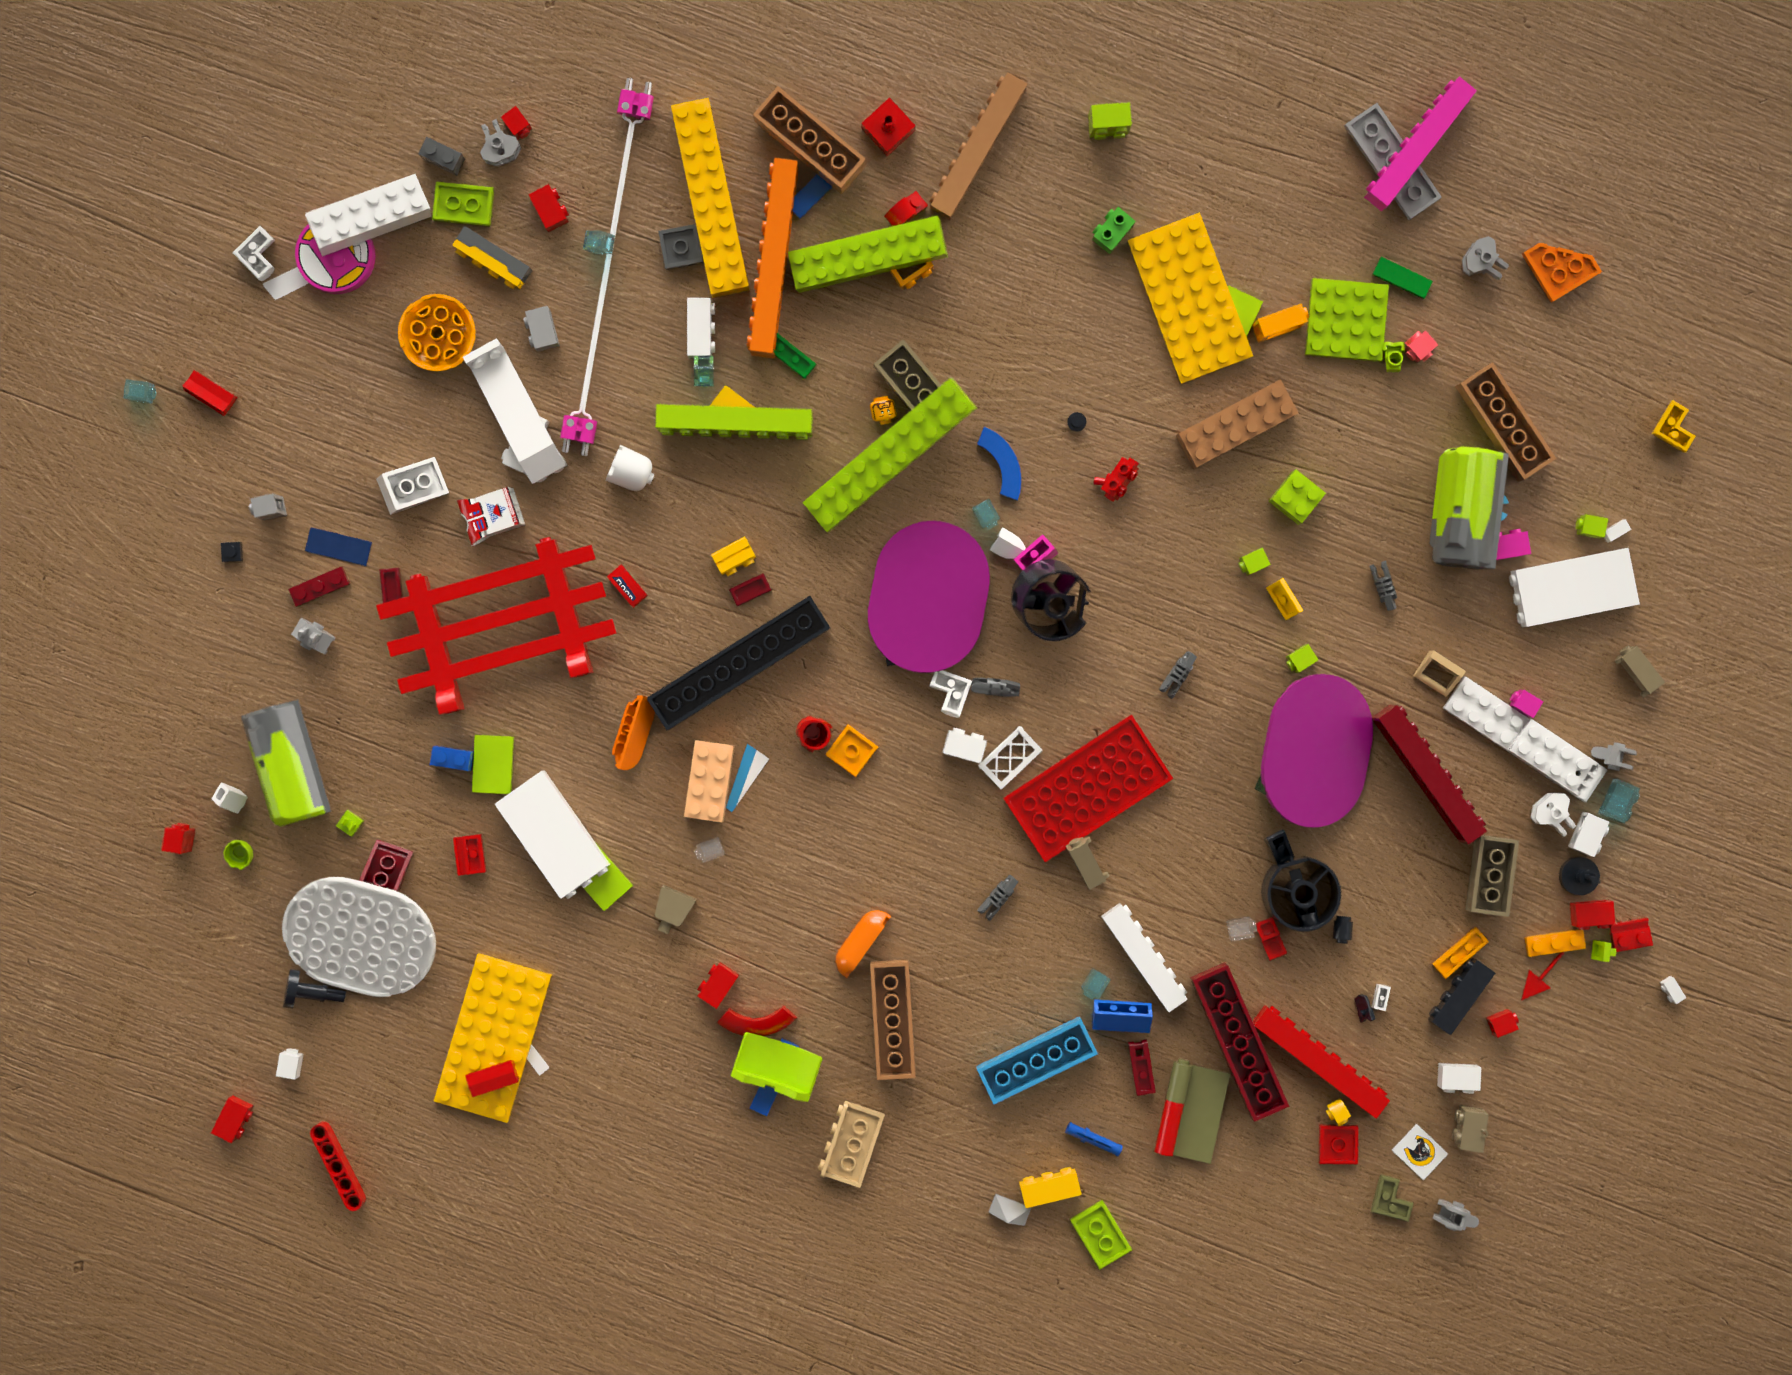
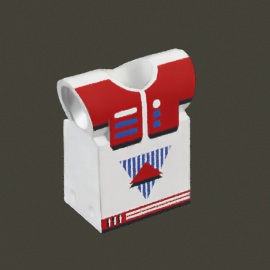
M506 487L476 497L475 499L457 500L461 515L467 521V534L471 546L483 542L490 536L525 525L513 488Z

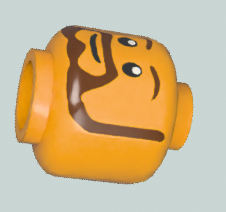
M888 396L874 398V402L870 404L873 421H880V425L891 423V419L896 417L893 399L888 398Z

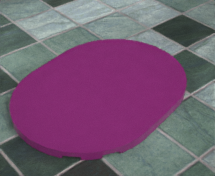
M923 521L903 528L883 547L874 573L868 606V624L877 648L888 660L900 668L917 673L939 672L963 660L976 644L984 618L990 572L982 548L969 533L950 523Z
M1309 675L1288 686L1273 707L1262 756L1261 780L1271 806L1275 808L1281 817L1293 824L1311 828L1330 825L1344 817L1353 808L1361 795L1373 740V720L1365 698L1353 684L1335 675Z

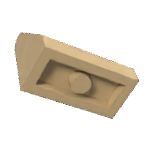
M1432 650L1427 653L1415 672L1414 677L1447 697L1466 671ZM1431 661L1454 675L1446 688L1422 673Z

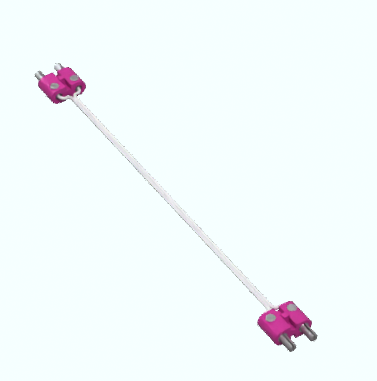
M627 78L625 89H621L617 114L622 115L623 119L629 122L580 409L579 411L572 412L570 416L564 415L560 438L564 439L562 452L568 453L570 440L583 443L582 456H584V451L585 456H587L589 444H594L597 421L592 420L591 416L585 412L634 126L636 123L650 120L654 96L650 95L651 82H646L644 93H635V91H631L632 78ZM626 116H627V117H631V116H632V117H635V118L641 119V120H636V121H634V122L632 123V121H631L630 119L626 118ZM582 412L589 419L574 417L573 415Z

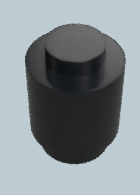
M1336 916V920L1333 923L1332 939H1336V943L1348 944V940H1352L1353 922H1351V917Z

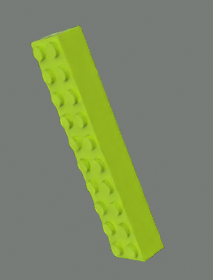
M953 378L948 379L802 503L826 532L832 531L973 413L977 407Z

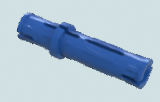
M1069 1122L1065 1133L1080 1139V1142L1090 1143L1116 1156L1120 1155L1123 1147L1121 1144L1091 1132L1089 1128L1079 1127L1072 1122Z

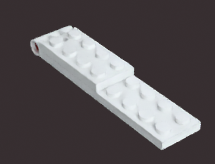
M1466 676L1462 678L1443 709L1583 802H1587L1607 772V769L1533 719L1527 718Z

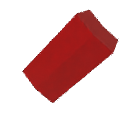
M193 370L188 380L182 386L186 393L222 416L226 415L238 398Z
M513 1060L465 1075L472 1098L519 1082V1076Z

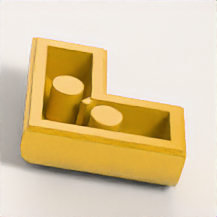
M1672 400L1652 434L1681 452L1686 453L1696 437L1680 427L1689 409Z

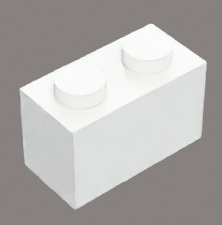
M1582 812L1568 847L1585 855L1595 857L1601 850L1602 844L1600 843L1603 837L1609 831V821L1590 813Z
M1438 1063L1437 1086L1447 1093H1455V1090H1462L1463 1093L1473 1094L1474 1090L1480 1091L1481 1067L1474 1064Z

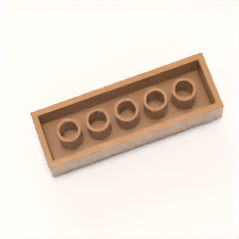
M779 86L775 88L753 114L756 124L841 194L845 192L867 166L866 158Z
M1493 362L1455 386L1497 451L1509 454L1507 466L1518 482L1525 480L1556 459Z
M1280 379L1178 433L1176 437L1193 469H1196L1298 414V411Z
M907 959L870 962L877 1080L916 1078L909 961Z

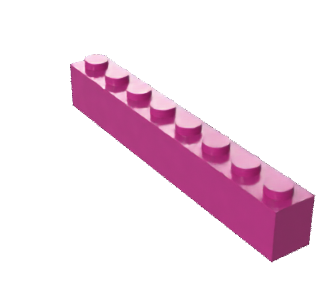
M1460 76L1455 81L1450 80L1444 87L1446 92L1443 96L1441 94L1437 96L1433 101L1435 106L1432 110L1428 108L1421 117L1424 119L1422 123H1417L1410 131L1412 136L1410 138L1406 137L1399 145L1401 150L1398 153L1395 151L1388 160L1390 162L1388 167L1383 166L1377 174L1379 176L1377 181L1373 180L1366 188L1368 192L1364 198L1381 212L1395 198L1477 90Z

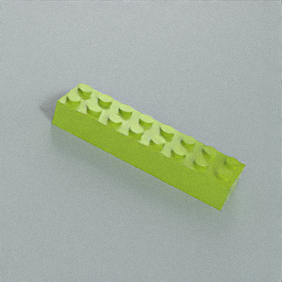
M938 216L788 252L795 288L799 293L948 257L942 226Z
M656 404V429L666 436H673L674 432L680 433L681 436H693V433H699L702 437H712V434H718L720 437L726 438L731 437V434H738L739 438H750V435H757L760 439H769L770 436H776L777 439H789V436H796L797 440H808V437H812V409Z

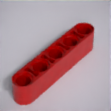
M325 1121L319 1122L310 1131L311 1139L345 1207L350 1211H357L366 1201L365 1193L331 1125ZM318 1127L324 1129V1131H325V1135H324V1136H321V1135L318 1134V1132H317V1128H318ZM326 1145L333 1147V1153L327 1152ZM339 1162L342 1165V1170H337L334 1163ZM343 1179L349 1180L351 1186L345 1187ZM351 1197H357L359 1199V1204H354L351 1200Z

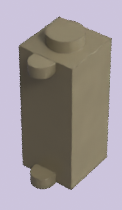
M1628 645L1620 651L1621 655L1616 658L1615 663H1620L1642 691L1640 694L1642 698L1651 694L1665 683L1638 646L1630 647Z
M1090 837L1075 838L1066 845V848L1086 886L1091 890L1106 882V878L1110 875L1108 872L1102 873L1088 846V843L1091 842Z

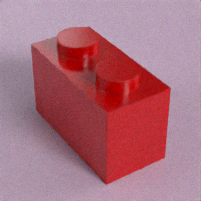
M548 184L528 194L548 232L569 222L567 219L569 213L565 205L560 206L558 202L560 196L556 188L552 189Z
M185 823L172 824V827L165 828L161 851L177 854L192 852L196 829L189 828L190 824Z
M1614 901L1570 902L1571 925L1578 927V930H1589L1590 926L1604 929L1609 928V925L1615 924Z
M721 962L718 966L715 964L708 972L710 978L707 982L703 980L697 989L700 991L698 997L716 1009L739 976V974Z
M234 1095L229 1097L211 1134L230 1143L237 1139L240 1140L245 1131L243 1129L245 1122L248 1123L253 1115L251 1110L254 1105Z

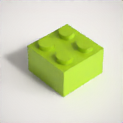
M1130 102L1091 105L1088 113L1089 136L1094 137L1095 140H1102L1106 136L1124 138L1125 135H1128L1132 126Z
M1295 469L1281 484L1269 502L1299 525L1304 522L1326 493Z

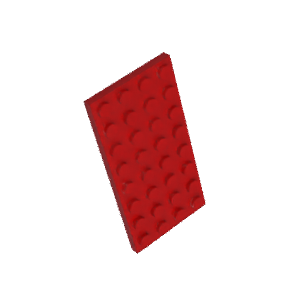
M1131 714L1009 793L1003 799L1044 862H1047L1067 849L1066 845L1071 840L1087 836L1171 781L1173 777Z

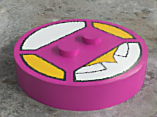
M307 225L298 237L295 259L301 275L315 288L329 294H345L362 286L370 277L375 264V248L372 239L322 256L311 229Z

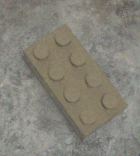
M904 339L874 363L876 371L909 411H912L941 386Z
M1481 835L1474 840L1465 910L1509 917L1519 840Z

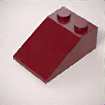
M376 839L359 881L400 892L413 851Z

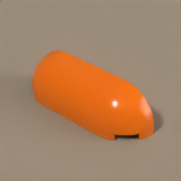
M638 695L632 703L628 702L612 750V755L615 756L616 761L615 766L618 769H632L642 757L655 714L646 696Z
M879 910L866 913L839 948L835 963L838 971L845 978H848L851 971L855 969L885 927L884 925L891 917L889 914Z

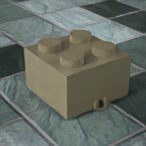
M1459 1105V1110L1456 1109L1455 1121H1457L1456 1129H1453L1452 1140H1454V1143L1460 1150L1484 1152L1485 1138L1488 1136L1487 1124L1489 1114L1483 1108Z

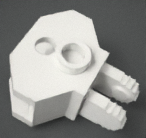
M1547 793L1532 806L1530 818L1536 824H1549L1553 826L1563 837L1567 833L1559 823L1564 820L1568 827L1572 829L1576 827L1569 817L1568 807L1570 799L1565 793Z

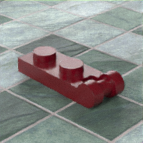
M1147 1039L1134 1043V1041L1128 1042L1136 1095L1156 1093ZM1142 1049L1143 1055L1136 1056L1135 1050Z

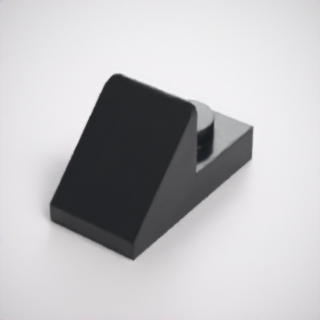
M1284 829L1264 839L1277 865L1289 861V856L1295 858Z

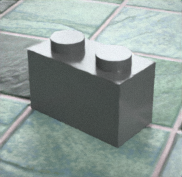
M429 137L425 138L418 153L423 160L456 176L465 160V157L460 152Z

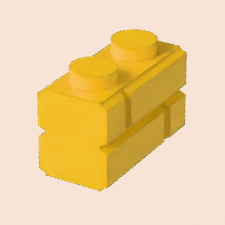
M746 537L711 554L721 574H726L727 577L738 572L736 568L742 565L745 568L755 563L753 559L757 558Z

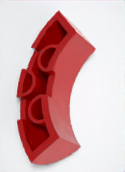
M784 1005L774 1013L760 1018L743 1016L729 1008L716 1023L738 1035L744 1036L748 1032L768 1036L787 1028L798 1017Z

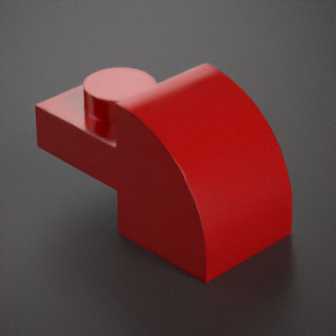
M915 191L897 202L884 217L891 226L909 223L913 217L925 210L928 205L919 193Z

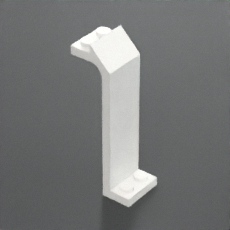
M498 339L463 356L531 483L542 482L552 473L562 471L567 466V463L554 445L511 360Z

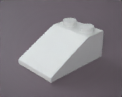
M435 457L381 474L376 479L390 515L449 493Z

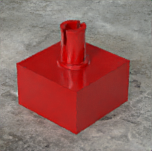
M889 97L861 123V129L888 157L915 132L916 125Z

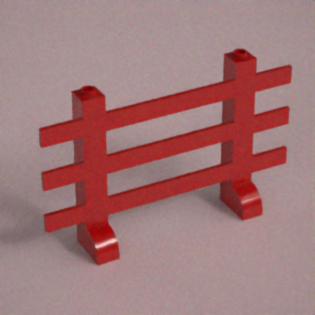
M551 537L539 540L540 543L535 544L539 556L538 560L432 590L427 576H421V574L410 576V580L405 581L409 596L376 605L380 620L414 611L420 633L386 642L390 657L422 648L425 649L430 670L397 679L401 694L435 685V697L439 715L450 714L465 709L457 683L458 678L564 648L567 655L566 662L570 678L594 673L585 642L617 634L613 619L581 627L575 605L606 597L603 582L570 590L564 569L596 560L592 545L560 553L555 539L551 540ZM544 574L549 597L441 626L436 609L437 604ZM546 613H555L560 634L453 664L451 662L446 644L447 641Z

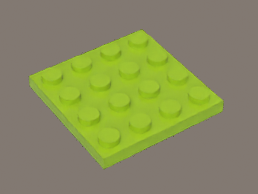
M1312 278L1305 355L1381 362L1383 360L1382 348L1385 337L1389 285Z

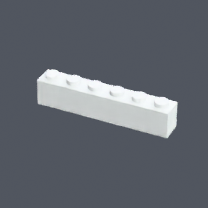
M1119 903L1101 917L1165 1009L1170 1012L1187 1000L1185 996L1187 991L1181 983L1177 985L1174 980L1176 975L1171 968L1166 969L1163 965L1165 960L1159 952H1154L1152 947L1155 945L1148 936L1145 938L1142 935L1141 931H1143V928L1138 921L1133 922L1130 917L1132 912L1127 905L1122 906Z

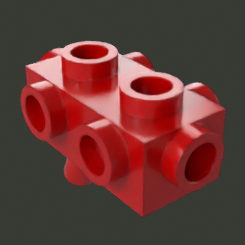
M1122 457L1112 473H1108L1106 478L1095 477L1094 485L1102 486L1101 489L1105 492L1104 496L1112 502L1115 499L1118 501L1127 492L1126 487L1130 481H1134L1137 477V471L1139 470L1137 466L1139 463L1130 457L1128 460Z

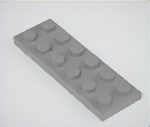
M1378 103L1344 125L1377 174L1383 166L1388 167L1390 164L1388 160L1395 151L1398 153L1401 150L1399 145L1403 140ZM1419 165L1395 196L1394 200L1407 219L1410 220L1442 197Z

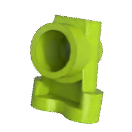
M1383 342L1382 351L1385 354L1386 371L1400 372L1403 361L1402 353L1405 352V343Z

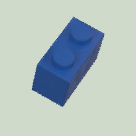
M436 745L432 748L430 765L471 771L474 751Z

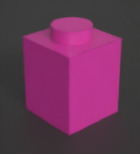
M1518 690V692L1515 691L1512 694L1509 706L1528 718H1534L1543 701L1525 690Z

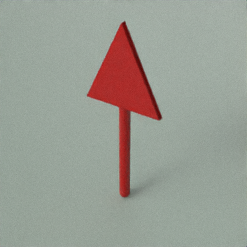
M1560 952L1540 977L1529 969L1521 1000L1550 989L1542 979L1565 952Z

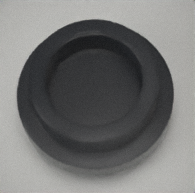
M1079 412L1072 413L1067 420L1068 427L1075 432L1083 430L1087 423L1085 416Z

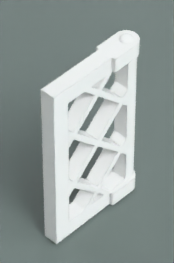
M1019 726L978 766L1002 789L1042 749L1023 730V727ZM1018 734L1023 737V743H1012V740ZM1006 745H1009V757L998 756V753ZM1012 745H1023V757H1011ZM1025 745L1032 746L1034 749L1028 757H1025ZM993 758H996L995 770H990L986 765ZM998 758L1009 759V770H997ZM1011 759H1023L1014 770H1011ZM997 772H1009V775L1002 782L997 778Z

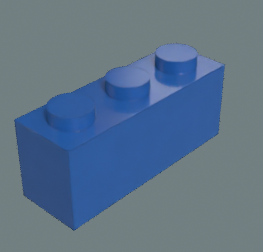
M1094 1000L1092 1030L1150 1033L1153 1018L1152 1003Z

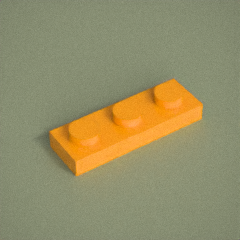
M1578 929L1525 937L1528 957L1586 949L1584 931Z

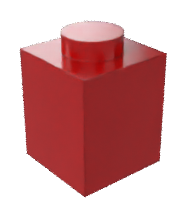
M517 106L501 116V119L517 140L519 138L523 139L530 134L532 127Z
M1508 1009L1486 1017L1492 1035L1497 1038L1519 1030L1517 1015Z

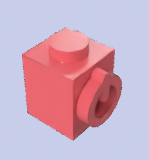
M1417 331L1405 342L1407 345L1405 347L1406 355L1410 360H1415L1416 363L1420 360L1425 362L1433 355L1431 351L1438 346L1427 331L1423 333Z

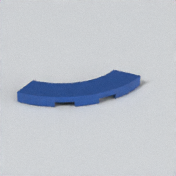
M984 427L977 445L987 450L996 459L1000 467L1002 476L1000 495L1018 501L1021 490V470L1017 457L1010 445L1000 435Z

